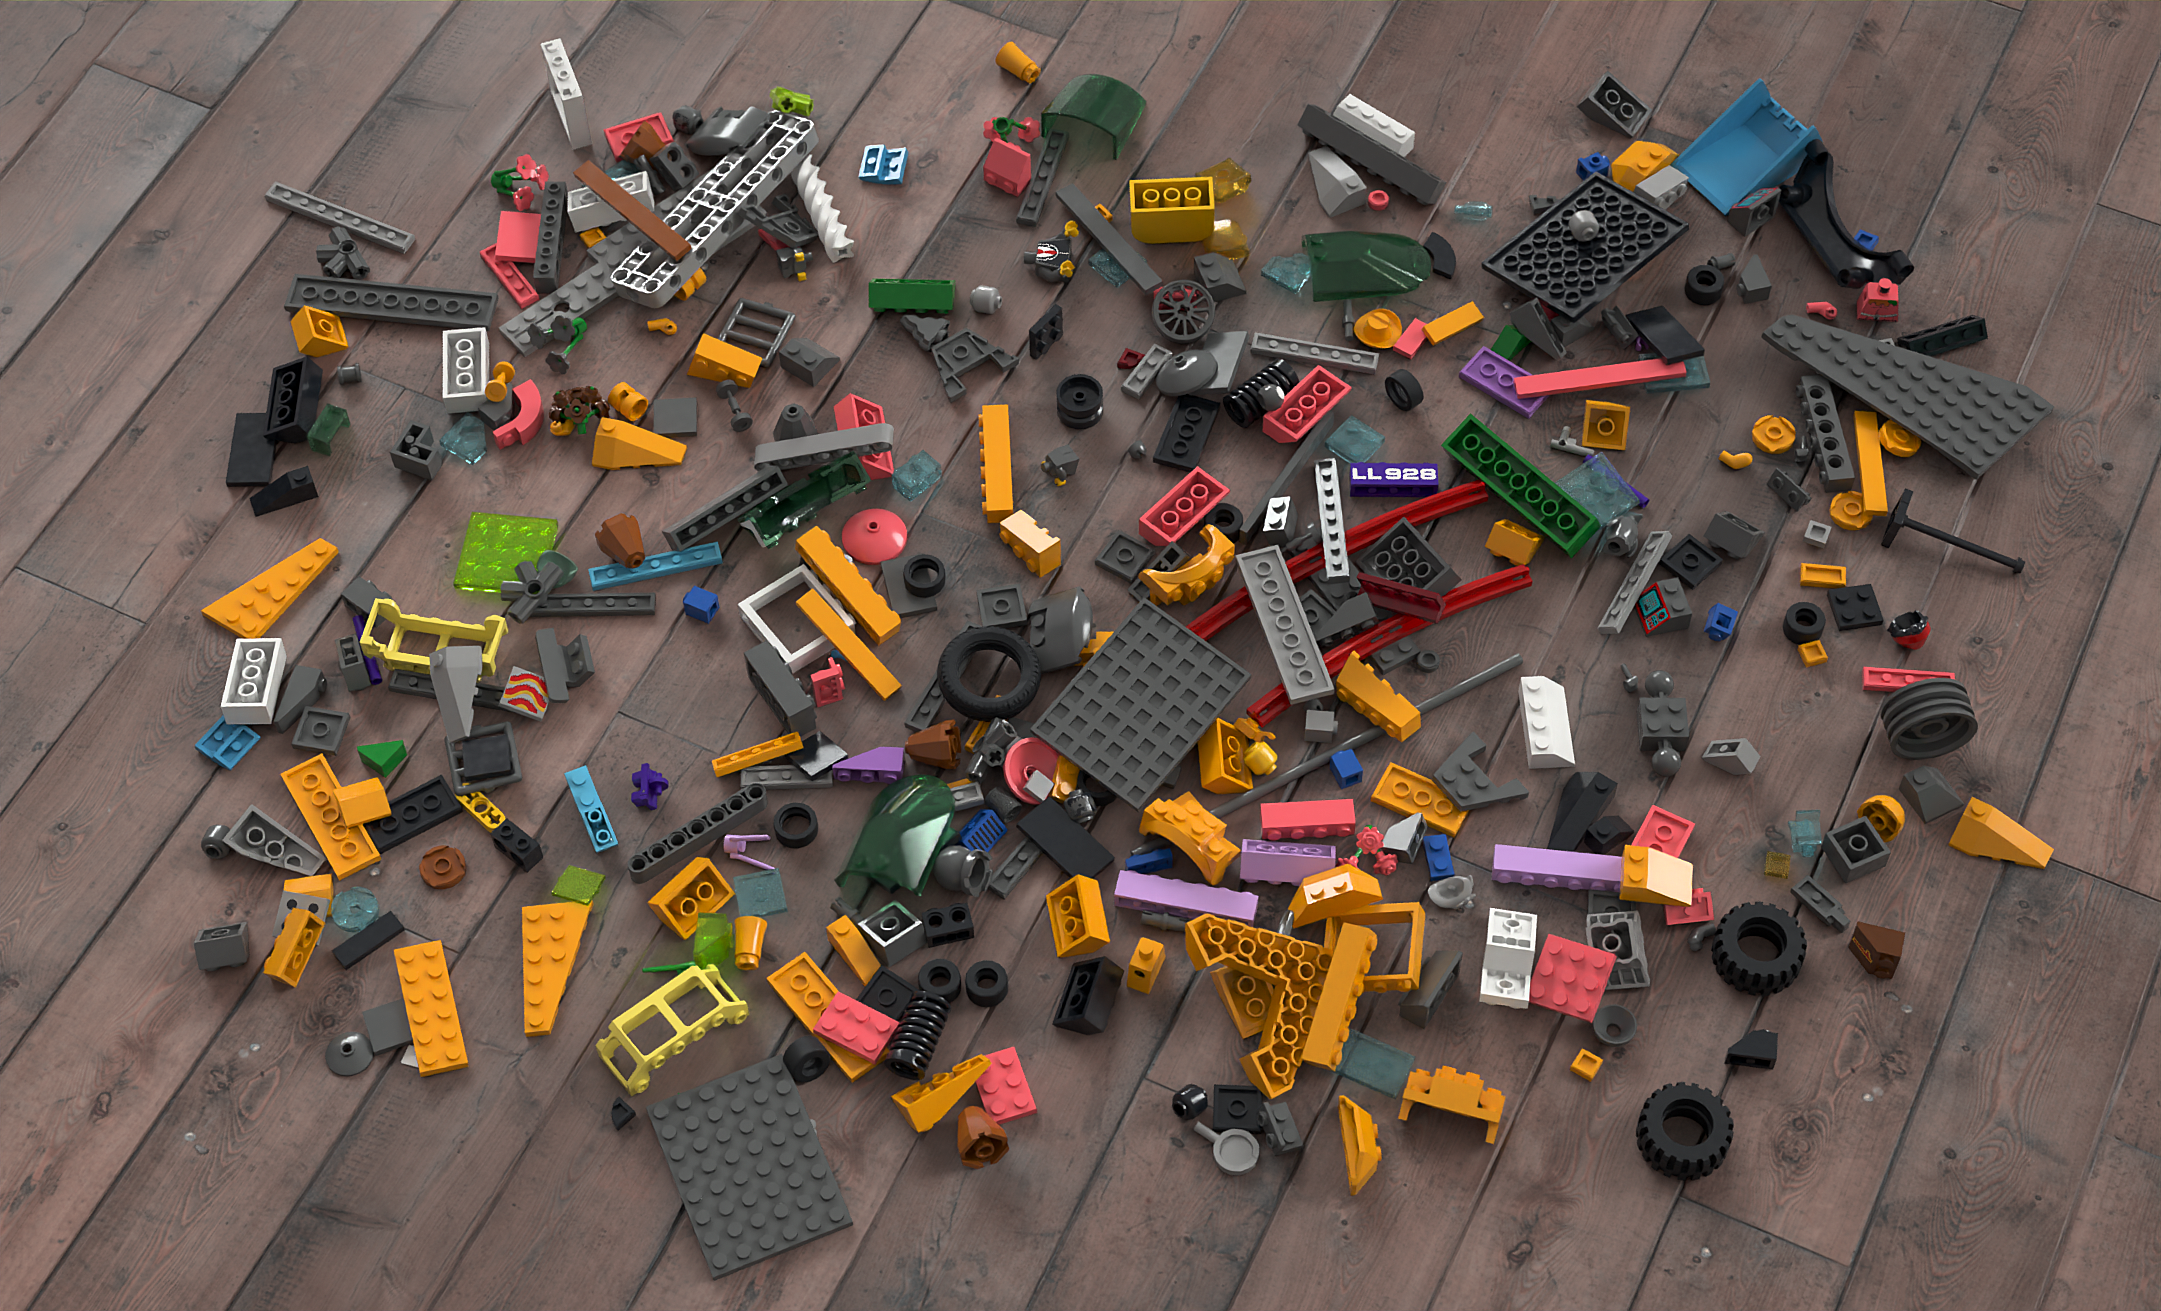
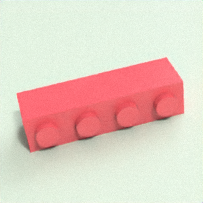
M1353 799L1266 803L1260 805L1262 839L1274 841L1280 838H1323L1334 835L1346 837L1355 833L1356 822Z

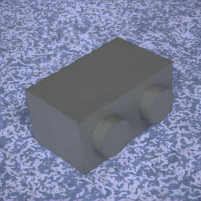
M1291 496L1270 498L1263 528L1269 545H1278L1279 548L1286 547V544L1293 540L1298 512Z
M360 576L341 593L344 605L357 615H362L365 621H368L375 598L393 600L387 592H381L370 580L365 581ZM377 613L373 626L377 628L386 618Z

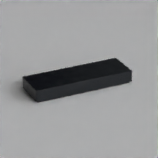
M389 911L333 949L332 953L344 969L347 970L405 931V928L392 911Z

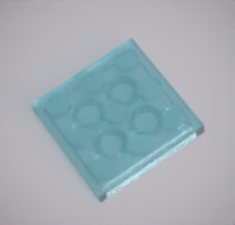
M1602 452L1555 482L1557 486L1598 519L1601 527L1597 531L1605 527L1607 522L1613 517L1623 515L1640 503L1638 497Z

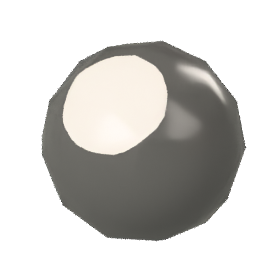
M1274 384L1263 386L1258 392L1260 405L1267 411L1278 410L1284 403V392L1279 386Z

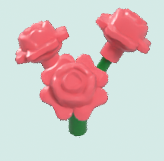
M1366 825L1363 831L1356 835L1357 839H1359L1356 845L1360 848L1355 855L1351 856L1349 860L1347 858H1338L1335 865L1339 867L1350 864L1359 869L1357 866L1359 856L1362 852L1364 854L1371 852L1376 854L1375 857L1378 860L1373 866L1375 869L1374 873L1390 875L1391 872L1396 870L1398 860L1396 854L1385 855L1383 851L1379 850V848L1384 846L1381 841L1384 839V835L1379 833L1376 827Z

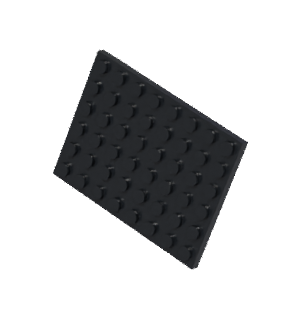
M1594 172L1481 262L1483 270L1530 298H1537L1540 304L1570 322L1575 323L1689 230V223L1600 173ZM1586 210L1594 214L1599 224V232L1593 239L1582 242L1575 239L1572 234L1569 220L1574 213Z

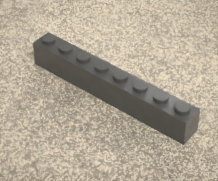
M1308 104L1297 126L1303 129L1302 132L1310 137L1314 135L1319 138L1318 142L1322 145L1334 147V152L1337 154L1351 157L1350 161L1352 163L1368 167L1367 171L1375 176L1378 174L1383 176L1384 182L1392 186L1394 184L1398 185L1401 192L1409 196L1413 194L1417 197L1416 201L1423 205L1428 203L1435 204L1447 183L1317 105Z

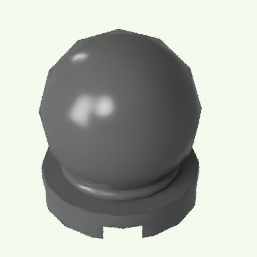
M960 845L948 846L940 851L936 857L933 873L941 887L950 891H963L967 895L979 897L980 891H986L991 882L993 870L989 869V860H992V857L986 851L978 849L971 851Z

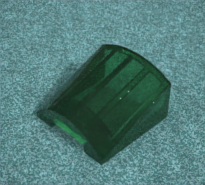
M1099 74L1077 76L1041 112L1042 137H1047L1049 129L1052 128L1058 116L1075 118L1092 124L1113 137V159L1117 160L1146 106V100L1133 88L1112 77Z

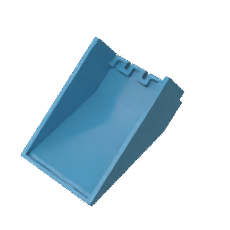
M1761 78L1750 86L1670 164L1689 177L1688 182L1725 216L1729 215V210L1735 203H1740L1750 193L1754 194L1760 189L1774 188L1797 174L1804 158L1807 156L1805 147L1810 141L1819 139L1823 143L1816 127L1812 125L1807 129L1798 120L1795 121V118L1784 108L1781 109L1782 106L1770 97L1771 95Z

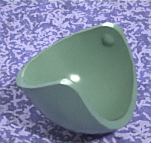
M546 550L542 553L536 567L538 574L548 562H553L564 572L563 577L553 588H559L570 582L578 571L577 565L571 559L552 550Z

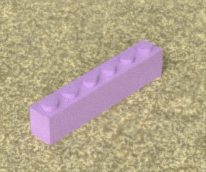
M1495 844L1492 880H1497L1501 883L1517 882L1523 885H1545L1549 888L1567 887L1571 890L1590 889L1620 892L1622 857Z
M1120 870L1114 894V906L1161 914L1169 912V915L1189 918V920L1208 913L1215 915L1217 918L1229 919L1253 927L1258 908V896L1250 892L1240 893L1223 887L1213 888L1202 883L1192 884L1180 879L1170 880L1161 878L1158 875H1143L1132 870Z

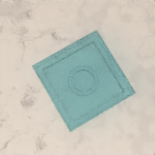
M779 868L733 877L741 917H764L788 912Z

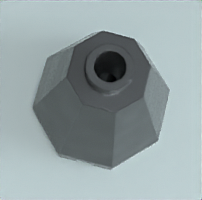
M795 403L784 407L773 431L775 442L819 434L814 420L802 406Z

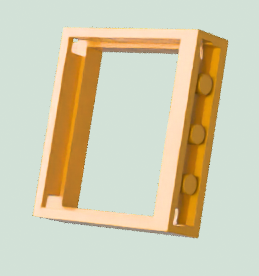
M1419 902L1365 905L1327 918L1324 948L1331 950L1336 948L1340 928L1343 926V923L1357 926L1413 923L1408 974L1364 976L1362 993L1373 991L1385 993L1394 990L1408 992L1419 989L1425 912Z

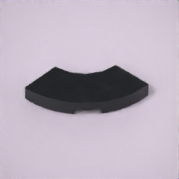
M1432 231L1423 245V251L1430 254L1434 260L1432 272L1451 280L1456 266L1454 250L1442 236Z

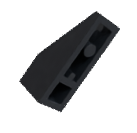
M305 466L286 472L249 499L255 517L319 496L309 467Z

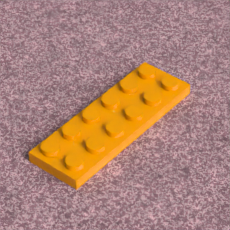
M323 754L280 774L339 881L382 860L363 824L346 828L333 794V790L341 788Z
M441 940L394 949L420 1077L468 1067Z
M803 952L767 977V983L809 1033L818 1038L830 1053V1058L851 1083L885 1060L890 1052L888 1048L885 1049L875 1065L813 1033V1028L839 991L806 952Z

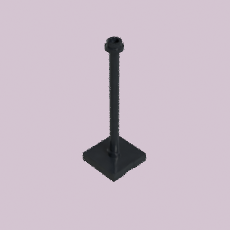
M1904 489L1891 513L1881 546L1889 548L1899 529L1906 526L2013 568V573L2022 572L2025 561L2020 557L2017 560L1908 518L1906 512L1913 491Z

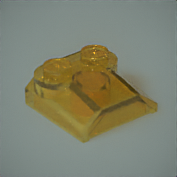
M1227 158L1216 165L1195 173V177H1212L1214 201L1219 203L1226 202L1234 196L1243 194L1248 190L1249 184L1252 181L1251 174L1231 158Z
M1227 219L1214 222L1213 233L1201 240L1205 254L1215 252L1231 260L1249 256L1247 237L1243 234L1239 223Z

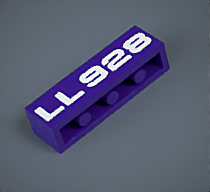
M1406 462L1350 463V497H1429L1438 492L1437 464Z

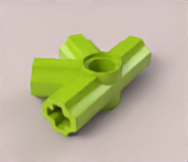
M779 86L772 89L769 97L773 100L772 108L781 112L789 113L791 111L804 116H810L813 110V99H810L809 95L795 93Z

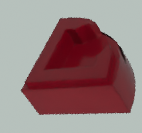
M1126 348L1117 362V368H1135L1145 354Z

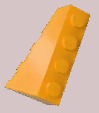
M1353 651L1336 680L1337 696L1341 701L1347 702L1354 707L1358 713H1362L1369 718L1374 725L1383 728L1389 736L1403 742L1421 728L1420 712L1400 693L1395 695L1390 686L1391 684L1385 679L1380 681L1374 675V669L1369 664L1364 666L1358 660L1360 655Z

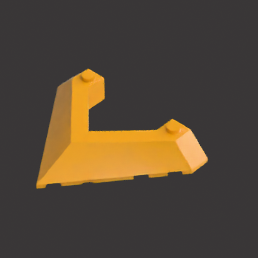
M1208 913L1185 923L1186 951L1196 971L1218 962L1275 985L1259 1047L1257 1050L1239 1058L1249 1081L1269 1099H1273L1292 1089L1295 1081L1294 1076L1297 1068L1302 1063L1301 1057L1335 950L1324 948L1322 945L1308 941H1299L1294 937L1269 930L1249 927L1244 923L1217 918L1215 915Z

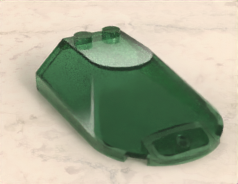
M1341 231L1301 236L1302 247L1307 249L1311 269L1313 302L1404 294L1419 288V284L1427 280L1430 275L1431 259L1426 249L1417 241L1401 234Z
M912 775L899 779L884 788L874 798L835 877L834 881L837 885L844 887L849 875L891 879L913 891L916 896H921L954 815L955 799L949 786L935 776Z

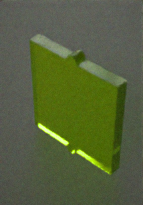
M569 865L563 875L558 877V883L551 894L552 896L589 906L594 896L599 893V888L606 877L603 874Z

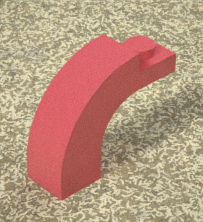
M531 379L512 389L515 402L521 408L519 415L511 422L493 431L495 443L500 450L512 445L517 440L522 445L526 444L538 433L542 426L544 409L540 393Z

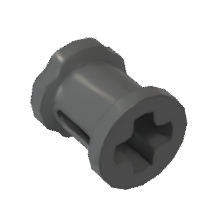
M359 363L349 367L337 366L340 385L344 384V382L355 380L362 382Z

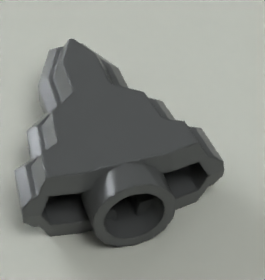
M903 315L900 319V323L905 330L913 334V339L926 352H931V347L949 337L947 329L950 321L941 317L938 319L931 317L922 319L915 315Z

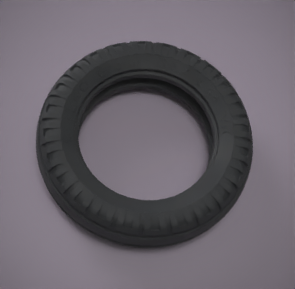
M983 626L964 631L950 641L940 656L937 667V680L943 697L954 710L973 720L991 722L995 717L1004 720L1014 717L1029 706L1040 686L1041 668L1035 651L1023 637L1005 628ZM977 651H999L1008 655L1016 662L1021 678L1017 686L1006 695L997 698L979 697L966 690L959 681L957 671L961 662L967 656Z

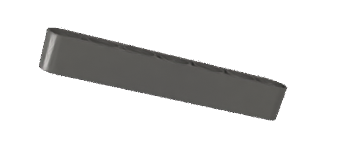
M752 783L633 855L628 860V869L632 881L638 884L649 881L763 811L768 805L765 787L760 783Z

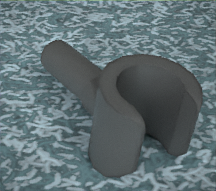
M1805 436L1801 437L1800 449H1795L1794 457L1796 462L1807 461L1809 450L1806 448L1807 438Z
M1625 663L1621 664V668L1626 676L1623 686L1630 693L1638 689V678L1635 675L1632 676Z

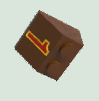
M1857 921L1848 948L1868 974L1875 975L1881 979H1892L1901 959L1905 932Z

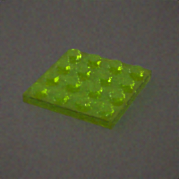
M472 512L453 583L454 588L501 593L503 581L520 582L514 568L523 561H532L536 569L537 562L542 553L553 549L558 520ZM535 591L532 594H538L540 591Z

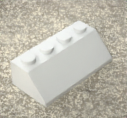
M1349 94L1337 106L1333 114L1334 116L1401 156L1405 157L1413 149L1414 131L1353 95Z
M647 171L613 180L651 212L654 211V198ZM588 187L568 192V214L575 233L585 232L598 226H608L620 220L627 221Z
M1544 676L1521 677L1518 693L1529 769L1575 767L1564 687Z

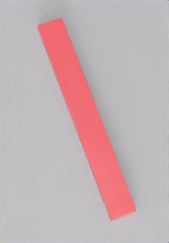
M1652 359L1516 377L1513 383L1517 399L1681 378L1686 377L1687 372L1684 361L1666 365L1661 359Z

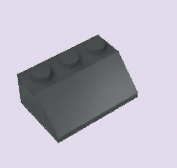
M1435 951L1431 958L1427 957L1422 965L1423 971L1420 974L1419 989L1410 990L1408 994L1404 993L1398 1003L1401 1006L1399 1016L1425 1029L1459 976L1463 953L1460 951Z

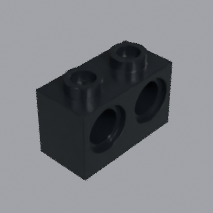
M508 818L490 833L494 847L526 873L544 858L540 844Z
M954 903L949 907L931 908L921 913L928 948L974 938V927L968 903ZM957 919H962V920H964V921L959 922V923H958V922H954V921L957 920ZM934 924L941 925L937 928L931 927Z

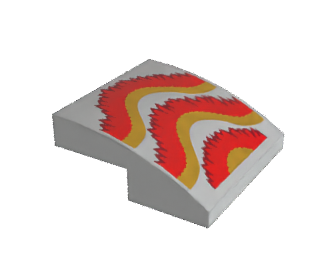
M513 666L498 706L541 722L549 703L544 677Z

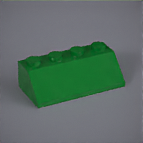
M872 278L869 282L868 308H874L876 312H885L886 308H894L895 312H907V309H915V312L927 313L928 309H936V313H949V310L954 308L956 280Z

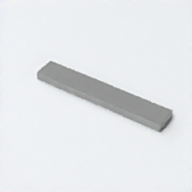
M1256 332L1250 352L1252 354L1374 375L1379 360L1378 353Z
M1653 531L1649 534L1597 628L1601 634H1619L1672 538L1669 531Z

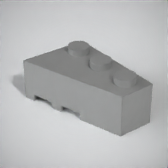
M1668 165L1637 184L1634 193L1666 210L1675 200L1684 195L1687 190L1686 184L1689 177Z

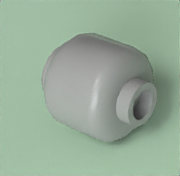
M1578 211L1569 220L1570 230L1578 241L1591 240L1599 232V224L1594 214L1590 211Z
M980 285L972 290L970 305L973 306L976 312L993 314L997 308L1000 309L1002 296H999L998 289Z

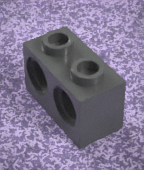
M674 141L666 144L649 159L674 192L683 189L700 174L696 170L695 164L685 156L682 147ZM667 153L671 155V161L668 159ZM680 169L684 172V177L681 176Z

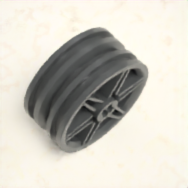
M1931 678L1911 683L1888 696L1880 707L1881 719L1887 731L1891 750L1895 755L1904 759L1922 760L1953 752L1968 743L1978 729V723L1971 707L1967 690L1961 682L1955 679Z

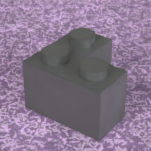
M410 420L390 451L395 468L429 480L434 479L443 464L439 450L431 447L434 440L430 426Z

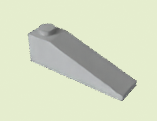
M1324 146L1308 153L1319 196V204L1329 218L1365 204L1367 187L1357 173L1332 150Z
M481 646L444 647L429 654L430 675L448 740L451 744L468 738L470 735L474 710L471 708L473 696L478 694V688L475 686L477 676L481 675L483 668Z
M252 804L222 840L243 856L306 876H314L327 860L322 854Z

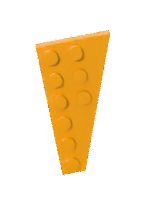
M319 538L202 609V615L242 639L261 638L339 553L338 548Z
M592 900L522 907L524 1021L526 1037L551 1034L558 1012V1005L561 996L564 994L565 984L568 976H570L580 946V939L587 925L589 912L593 907Z

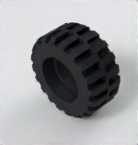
M1755 901L1754 905L1746 902L1741 904V908L1738 906L1730 909L1729 914L1727 913L1721 918L1712 943L1713 964L1717 965V973L1720 976H1725L1724 981L1728 985L1732 983L1735 985L1736 990L1740 992L1742 990L1748 991V995L1755 996L1756 993H1761V996H1768L1771 991L1777 994L1783 991L1784 987L1788 988L1799 975L1806 955L1807 940L1804 938L1805 932L1801 926L1797 927L1798 920L1794 916L1789 917V912L1785 909L1779 910L1775 904L1771 903L1768 906L1763 905V902ZM1748 936L1763 937L1776 946L1780 957L1772 961L1754 960L1740 949L1737 941Z
M1677 1082L1676 1086L1669 1083L1663 1086L1662 1091L1660 1089L1655 1090L1651 1098L1646 1099L1641 1109L1636 1128L1638 1149L1643 1150L1642 1157L1646 1162L1651 1161V1167L1655 1171L1659 1169L1664 1171L1663 1175L1670 1178L1671 1175L1677 1176V1180L1685 1181L1686 1177H1690L1691 1180H1698L1701 1174L1707 1177L1712 1174L1713 1169H1718L1722 1165L1723 1160L1727 1156L1734 1134L1732 1131L1734 1127L1733 1119L1729 1118L1731 1112L1728 1106H1722L1723 1100L1718 1095L1714 1097L1712 1090L1707 1087L1703 1090L1698 1088L1699 1084L1691 1083V1086L1685 1085V1082ZM1677 1116L1693 1119L1702 1126L1707 1135V1140L1695 1146L1680 1145L1666 1135L1662 1123L1669 1118Z

